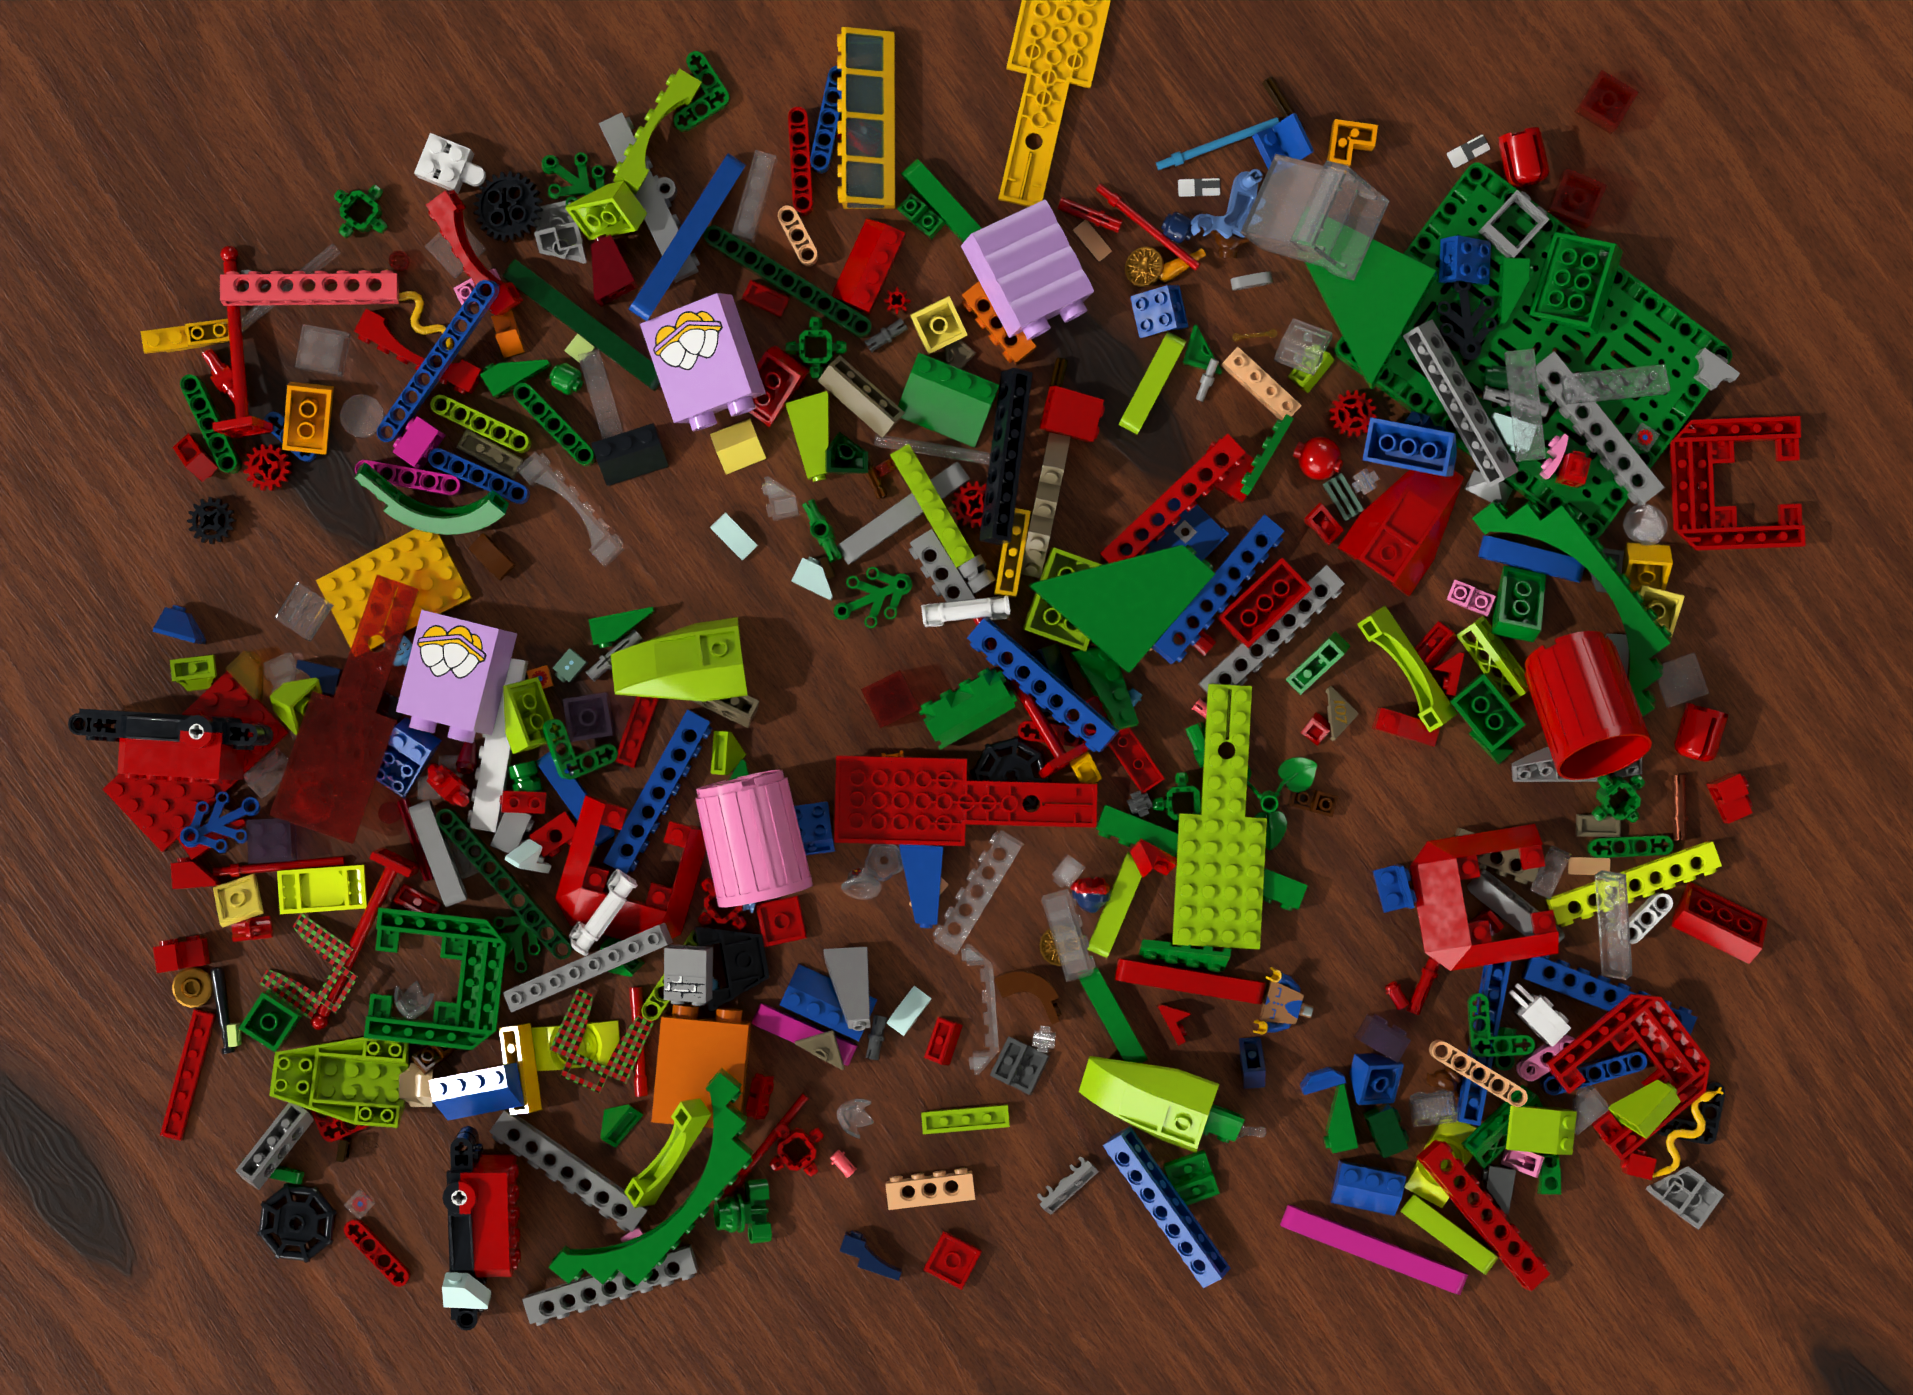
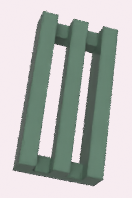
M1342 473L1322 484L1344 522L1364 510ZM1338 480H1340L1349 497L1351 498L1352 502L1354 503L1355 507L1357 508L1355 511L1349 503L1348 499L1346 498L1345 494L1343 493L1342 489L1340 488L1339 484L1337 483ZM1333 484L1350 514L1346 515L1329 485Z

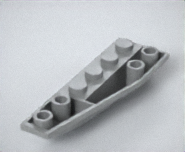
M1549 747L1531 753L1512 763L1513 782H1597L1598 778L1569 780L1560 777L1556 771ZM1642 758L1621 770L1607 775L1612 778L1613 776L1627 777L1642 774Z

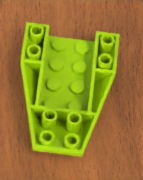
M738 617L694 623L611 654L615 695L703 702L748 695Z
M362 1037L275 1052L269 1096L354 1125L398 1128L405 1109V1101L399 1098V1074L406 1071L410 1066L409 1043Z
M1090 1056L1079 1092L1100 1108L1154 1138L1197 1153L1219 1084L1180 1069Z

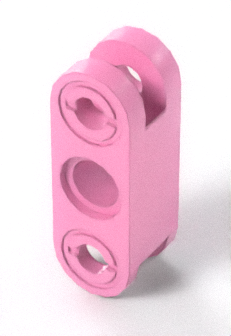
M1565 1034L1553 1047L1546 1043L1518 1061L1516 1065L1518 1075L1527 1081H1534L1549 1072L1547 1064L1542 1060L1543 1055L1546 1052H1550L1553 1058L1564 1049V1043L1569 1045L1575 1039ZM1531 1066V1071L1527 1072V1068Z

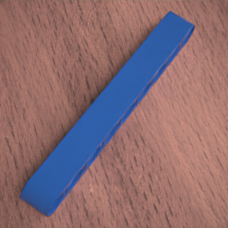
M729 153L726 155L628 310L648 321L746 164Z
M482 280L475 286L378 426L377 436L381 441L391 442L401 436L408 422L415 416L497 298L499 286L496 282ZM486 284H489L492 288L489 296H486L483 292ZM473 302L479 304V312L477 314L471 311ZM461 320L467 323V328L464 332L458 327ZM449 337L455 342L453 349H449L446 346V341ZM437 355L442 358V365L440 367L434 364V358ZM424 373H427L430 377V382L427 385L421 380ZM411 391L417 393L418 399L415 403L409 398ZM400 408L405 411V418L403 420H400L397 416V411ZM387 426H390L393 430V435L390 438L385 434Z

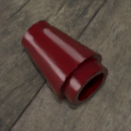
M464 742L455 763L458 772L462 774L474 773V770L477 768L476 742Z

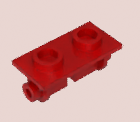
M503 790V794L499 798V802L502 804L501 812L545 814L546 792Z
M756 1073L755 1077L752 1078L750 1092L757 1095L756 1097H748L745 1110L747 1112L746 1116L752 1117L755 1120L765 1119L769 1112L770 1094L774 1089V1076H764L763 1074Z

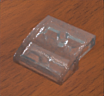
M1293 318L1281 340L1274 361L1314 375L1323 360V353L1332 339V332Z
M297 582L275 616V619L311 642L334 605L300 582Z

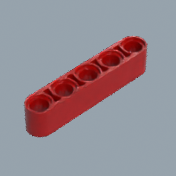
M797 106L793 107L788 113L793 206L797 214L806 216L813 210L809 120L805 109ZM802 114L804 119L800 123H795L792 120L793 116ZM802 135L805 137V141L803 144L798 145L794 143V138ZM798 157H804L807 161L805 165L797 166L795 160ZM800 178H805L808 181V184L803 188H799L796 185L797 180ZM800 200H807L809 202V206L806 209H799L797 204Z

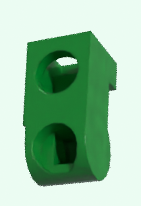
M1541 1154L1544 1156V1160L1539 1173L1537 1194L1561 1195L1559 1155Z

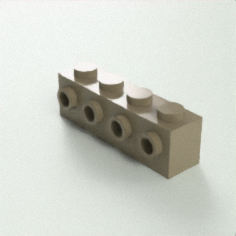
M838 356L829 364L818 380L819 383L882 438L895 427L905 413L841 356Z

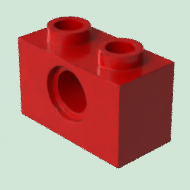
M564 811L530 834L529 837L542 846L541 855L543 857L549 855L552 858L561 852V846L566 843L569 846L571 845L577 824L569 812ZM555 829L562 833V839L559 842H555L551 837Z

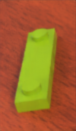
M1008 1104L921 1112L923 1134L1010 1127Z

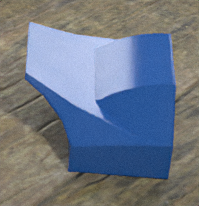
M1326 1067L1307 1073L1300 1083L1302 1093L1307 1095L1346 1083V1080L1340 1071Z

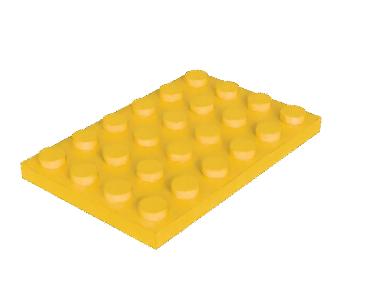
M414 529L316 580L355 657H359L384 644L394 634L397 636L402 635L417 627L421 610L442 614L472 599L440 534L424 532L418 529Z

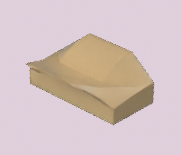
M411 1063L406 1071L399 1074V1098L408 1102L410 1107H432L433 1101L429 1080L433 1079V1069L424 1075L415 1063Z

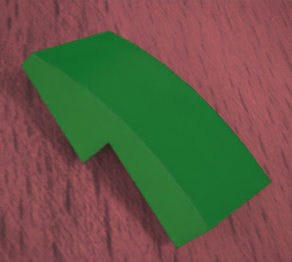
M912 193L897 208L904 217L931 240L946 224L944 220L931 211L925 203Z

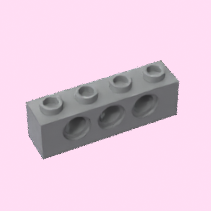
M932 529L910 542L911 548L908 550L915 560L920 559L923 564L920 569L926 578L931 577L935 583L932 585V588L938 597L942 595L946 602L975 599ZM926 551H935L937 558L933 562L926 561L924 558ZM943 568L948 571V577L945 580L936 578L935 574L938 569ZM950 587H957L959 589L960 595L957 598L951 599L948 597L947 591Z
M288 1103L235 1170L240 1177L260 1190L314 1121L309 1112L300 1106Z

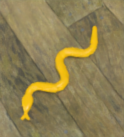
M415 291L399 293V301L412 299L416 303L410 318L411 327L416 333L427 335L441 332L443 334L446 329L444 325L421 326L419 324L424 308V301L420 294ZM450 337L446 341V346L449 349L453 348V341Z
M1719 1087L1717 1091H1706L1691 1104V1112L1697 1122L1696 1129H1676L1668 1134L1666 1146L1673 1158V1163L1671 1166L1653 1173V1177L1670 1174L1679 1167L1681 1158L1674 1144L1675 1140L1680 1137L1694 1139L1703 1134L1706 1121L1698 1105L1702 1101L1707 1102L1718 1093L1723 1095L1722 1087Z

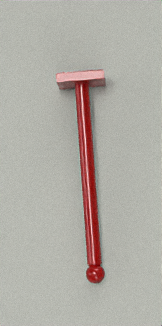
M225 246L220 252L221 259L224 261V275L229 271L237 272L236 260L238 258V252L233 246ZM227 306L236 419L212 423L213 430L235 439L270 433L273 431L272 423L249 416L240 306Z
M974 618V619H973V621L975 622L976 626L980 623V621H981L983 618ZM991 637L988 640V646L994 650L997 646V641ZM1006 652L1004 659L1007 663L1011 664L1013 661ZM1008 679L1055 758L1038 772L1042 779L1069 766V762L1088 751L1089 748L1084 742L1066 752L1039 705L1035 702L1031 693L1029 695L1024 693L1019 688L1020 684L1015 679L1013 681Z
M384 847L373 851L369 859L385 866V869L348 946L353 948L352 953L344 964V967L351 971L376 919L378 907L382 906L397 873L409 878L417 874L420 869L417 863ZM341 973L326 998L333 1004H335L347 979V976ZM321 1003L317 1013L310 1020L311 1026L316 1030L324 1029L328 1024L327 1017L332 1010Z

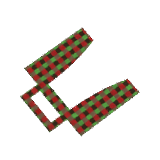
M300 913L293 928L316 953L334 966L333 970L318 994L303 984L268 969L259 984L311 1020L321 1003L334 1013H337L358 976L344 967L353 948ZM341 973H343L350 979L336 1003L333 1004L326 998Z
M577 988L550 1048L551 1051L568 1058L560 1076L597 1093L601 1092L608 1076L627 1084L654 1021L646 1020L639 1015L619 1041L607 1066H604L576 1053L587 1026L593 994ZM572 1063L600 1074L601 1077L598 1084H593L569 1073Z

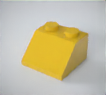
M1626 543L1621 574L1624 573L1631 582L1629 586L1634 592L1638 591L1641 585L1661 590L1666 589L1673 565L1670 546Z

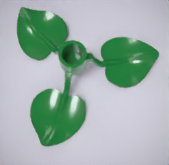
M1292 757L1285 760L1278 769V775L1283 781L1280 783L1275 793L1273 791H1265L1262 794L1248 781L1252 774L1251 768L1248 765L1247 786L1260 798L1261 807L1266 811L1257 813L1254 818H1267L1266 848L1268 850H1272L1278 845L1287 829L1286 816L1281 811H1275L1278 808L1277 797L1280 796V792L1285 784L1292 792L1307 790L1314 781L1317 769L1315 761L1305 757Z

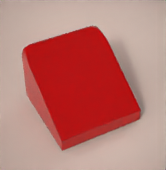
M1315 712L1301 731V734L1318 746L1330 732L1331 725L1327 719Z

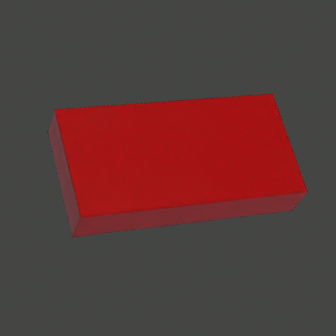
M751 279L741 298L743 301L779 318L782 317L790 300L789 297Z

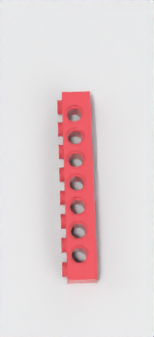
M362 270L358 274H350L349 271H337L336 274H328L326 271H315L314 274H306L304 271H293L292 274H284L281 271H272L270 274H262L258 271L240 274L239 272L229 271L225 275H220V301L223 306L399 304V278L397 273L390 270H383L380 273ZM288 283L293 284L292 290L288 292L283 291L284 285ZM331 283L338 285L334 291H328L327 286ZM352 283L360 285L356 291L349 290V286ZM374 283L382 284L381 288L377 291L370 289ZM242 284L249 285L248 290L245 292H240L239 287ZM264 284H271V288L267 292L261 291V287ZM307 284H315L314 290L305 291Z

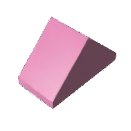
M1505 1148L1501 1164L1538 1178L1544 1156L1535 1152L1514 1151Z

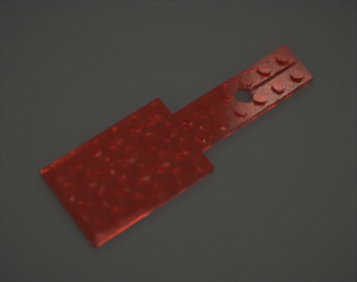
M377 574L334 698L316 691L312 692L269 814L270 816L354 844L397 722L396 719L377 713L420 589ZM374 635H380L385 640V648L381 652H373L369 647V640Z

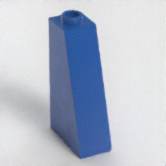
M900 844L899 848L915 923L920 924V928H933V925H937L943 846Z

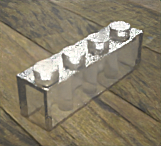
M755 150L732 230V235L740 240L755 243L778 162L776 155Z
M1068 889L1044 895L1041 901L1066 982L1092 975L1096 965L1093 956H1089L1087 951L1089 947L1087 936L1082 935L1080 927H1083L1080 914L1076 915L1074 909L1076 900L1069 893Z

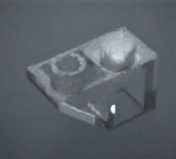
M769 476L764 477L765 483L761 484L764 496L768 495L770 504H766L768 517L778 521L800 516L795 494Z

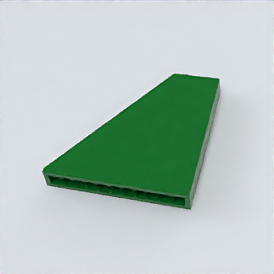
M1320 214L1318 219L1315 218L1309 228L1311 232L1308 237H1304L1299 245L1301 258L1369 388L1374 389L1436 280L1437 273L1436 270Z
M1178 545L1033 582L1029 587L1124 671L1130 673L1215 573L1212 571L1213 566L1205 559L1200 561L1195 556L1197 552L1189 545H1186V547Z

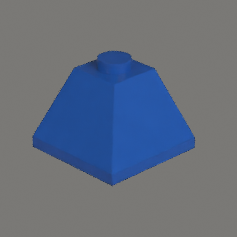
M181 606L165 607L153 627L152 632L192 643H206V639L192 614L186 613V608Z
M1373 1053L1354 1054L1349 1074L1356 1103L1358 1105L1394 1103L1404 1064Z

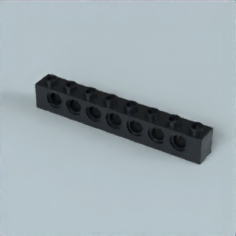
M1011 368L1001 372L979 541L996 545L1011 542L1033 374L1029 371Z

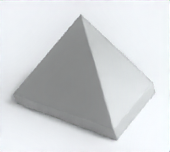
M1473 470L1464 488L1490 503L1496 500L1504 505L1513 490L1503 481L1489 488L1483 475L1477 470Z

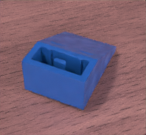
M407 717L394 727L368 774L402 798L407 796L441 743L440 739L429 732L410 728L411 720Z

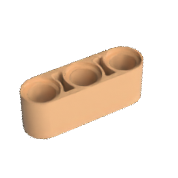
M783 206L778 211L779 222L801 264L807 267L813 266L818 260L817 250L796 210L791 206ZM791 212L794 218L790 222H785L782 220L783 214ZM800 231L804 234V237L801 241H795L792 239L793 233ZM810 250L814 253V257L811 260H804L802 254Z

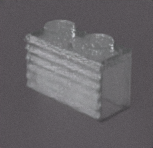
M1442 1089L1432 1094L1417 1092L1410 1096L1409 1108L1413 1127L1457 1122L1458 1113L1453 1091L1448 1092Z

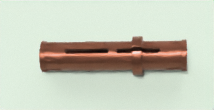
M1671 775L1673 841L1679 840V831H1681V840H1687L1686 775H1679L1680 784H1678V775Z

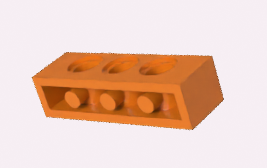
M979 281L962 294L963 301L961 304L967 312L972 311L976 315V323L982 330L986 328L989 331V339L995 346H1001L1004 350L1002 355L1009 363L1013 361L1017 365L1036 349V345L1032 340H1027L1024 332L1015 335L1017 339L1015 345L1010 346L1005 343L1004 339L1008 335L1004 327L995 329L991 325V321L998 318ZM982 301L990 305L989 310L986 312H981L977 307Z

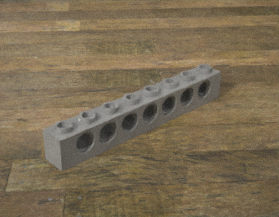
M1431 319L1403 335L1489 488L1518 472L1519 470L1434 321Z
M1555 351L1530 370L1533 373L1531 375L1533 380L1538 385L1542 384L1546 389V396L1552 402L1555 401L1559 405L1561 415L1565 419L1569 418L1574 424L1572 426L1574 431L1579 436H1584L1588 441L1586 443L1587 447L1601 457L1600 462L1603 467L1613 472L1615 475L1613 477L1620 487L1624 486L1629 492L1627 496L1634 504L1638 503L1639 506L1645 504L1665 488ZM1553 373L1559 377L1558 384L1550 382V374ZM1565 390L1572 393V401L1569 402L1564 399L1563 393ZM1579 407L1585 409V419H1582L1577 415V409ZM1592 424L1600 428L1598 436L1592 434ZM1606 441L1613 444L1614 450L1612 453L1605 450L1604 445ZM1620 458L1627 461V468L1625 470L1621 469L1618 465ZM1634 475L1639 476L1641 479L1639 487L1632 483Z
M1328 565L1324 566L1307 582L1312 590L1301 599L1306 600L1310 605L1307 612H1302L1299 609V601L1285 614L1291 615L1294 619V624L1291 627L1284 625L1283 616L1269 629L1275 630L1278 633V639L1275 642L1268 640L1267 631L1254 643L1262 648V654L1259 657L1251 653L1252 646L1247 648L1241 643L1198 685L1207 693L1208 684H1220V676L1227 674L1231 679L1229 685L1242 686L1248 680L1245 677L1251 671L1253 673L1257 672L1264 665L1261 662L1267 656L1272 658L1280 650L1278 646L1283 641L1287 644L1295 636L1293 632L1299 626L1303 629L1311 621L1309 617L1314 612L1319 614L1327 606L1325 602L1330 597L1335 599L1343 592L1341 589L1344 585L1342 580ZM1317 585L1325 588L1326 593L1324 597H1318L1315 594ZM1238 659H1243L1246 662V669L1244 671L1236 669L1235 663Z
M662 923L503 992L510 1011L514 1012L674 942L666 924Z
M509 1109L503 1111L489 1131L493 1134L492 1138L500 1144L506 1143L509 1145L512 1153L519 1157L523 1155L529 1159L527 1162L536 1169L540 1167L546 1171L545 1175L555 1182L558 1180L563 1183L565 1190L571 1194L576 1192L582 1197L581 1200L590 1207L592 1205L600 1209L599 1213L607 1219L613 1218L618 1222L617 1226L626 1232L628 1230L633 1232L649 1209L648 1206L634 1208L625 1195L624 1189L517 1114L510 1115ZM510 1129H517L520 1132V1138H511ZM529 1141H534L538 1145L536 1152H531L528 1149L527 1144ZM545 1155H554L556 1158L555 1164H548L545 1160ZM563 1167H571L574 1171L573 1176H565ZM582 1179L590 1180L592 1185L590 1189H584L581 1186ZM599 1192H607L609 1194V1201H601L598 1197ZM624 1204L627 1207V1213H618L616 1205Z
M692 1245L668 1251L665 1261L660 1266L656 1264L653 1267L658 1271L659 1276L657 1278L650 1277L646 1282L641 1281L638 1286L636 1284H629L627 1277L619 1271L612 1280L617 1285V1290L609 1291L606 1288V1283L609 1280L602 1285L590 1275L577 1281H571L569 1284L564 1283L525 1295L522 1300L529 1323H536L537 1326L548 1323L549 1318L557 1316V1319H562L570 1316L569 1312L578 1310V1313L590 1310V1306L594 1304L604 1306L611 1303V1299L619 1297L620 1300L633 1296L632 1293L636 1291L646 1293L653 1290V1286L661 1284L662 1287L673 1284L675 1279L681 1277L682 1280L695 1277L694 1273H697L699 1270ZM676 1262L680 1270L672 1272L668 1268V1264ZM593 1288L596 1291V1296L593 1298L588 1297L585 1289ZM567 1294L573 1295L575 1303L568 1304L564 1296ZM551 1301L554 1304V1310L549 1311L545 1309L544 1302Z

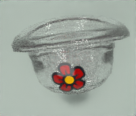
M864 867L852 869L848 873L847 881L841 884V889L845 894L859 900H868L878 896L882 887L879 880L875 879L873 872Z

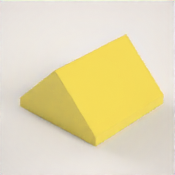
M950 296L910 314L915 329L928 354L967 336Z
M751 419L710 434L726 475L766 459Z
M1641 585L1638 592L1645 600L1643 604L1647 609L1652 608L1658 616V619H1656L1661 626L1665 625L1673 635L1685 596Z

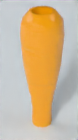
M1202 248L1189 254L1196 261L1206 256ZM1180 258L1164 264L1159 280L1168 282L1190 266Z

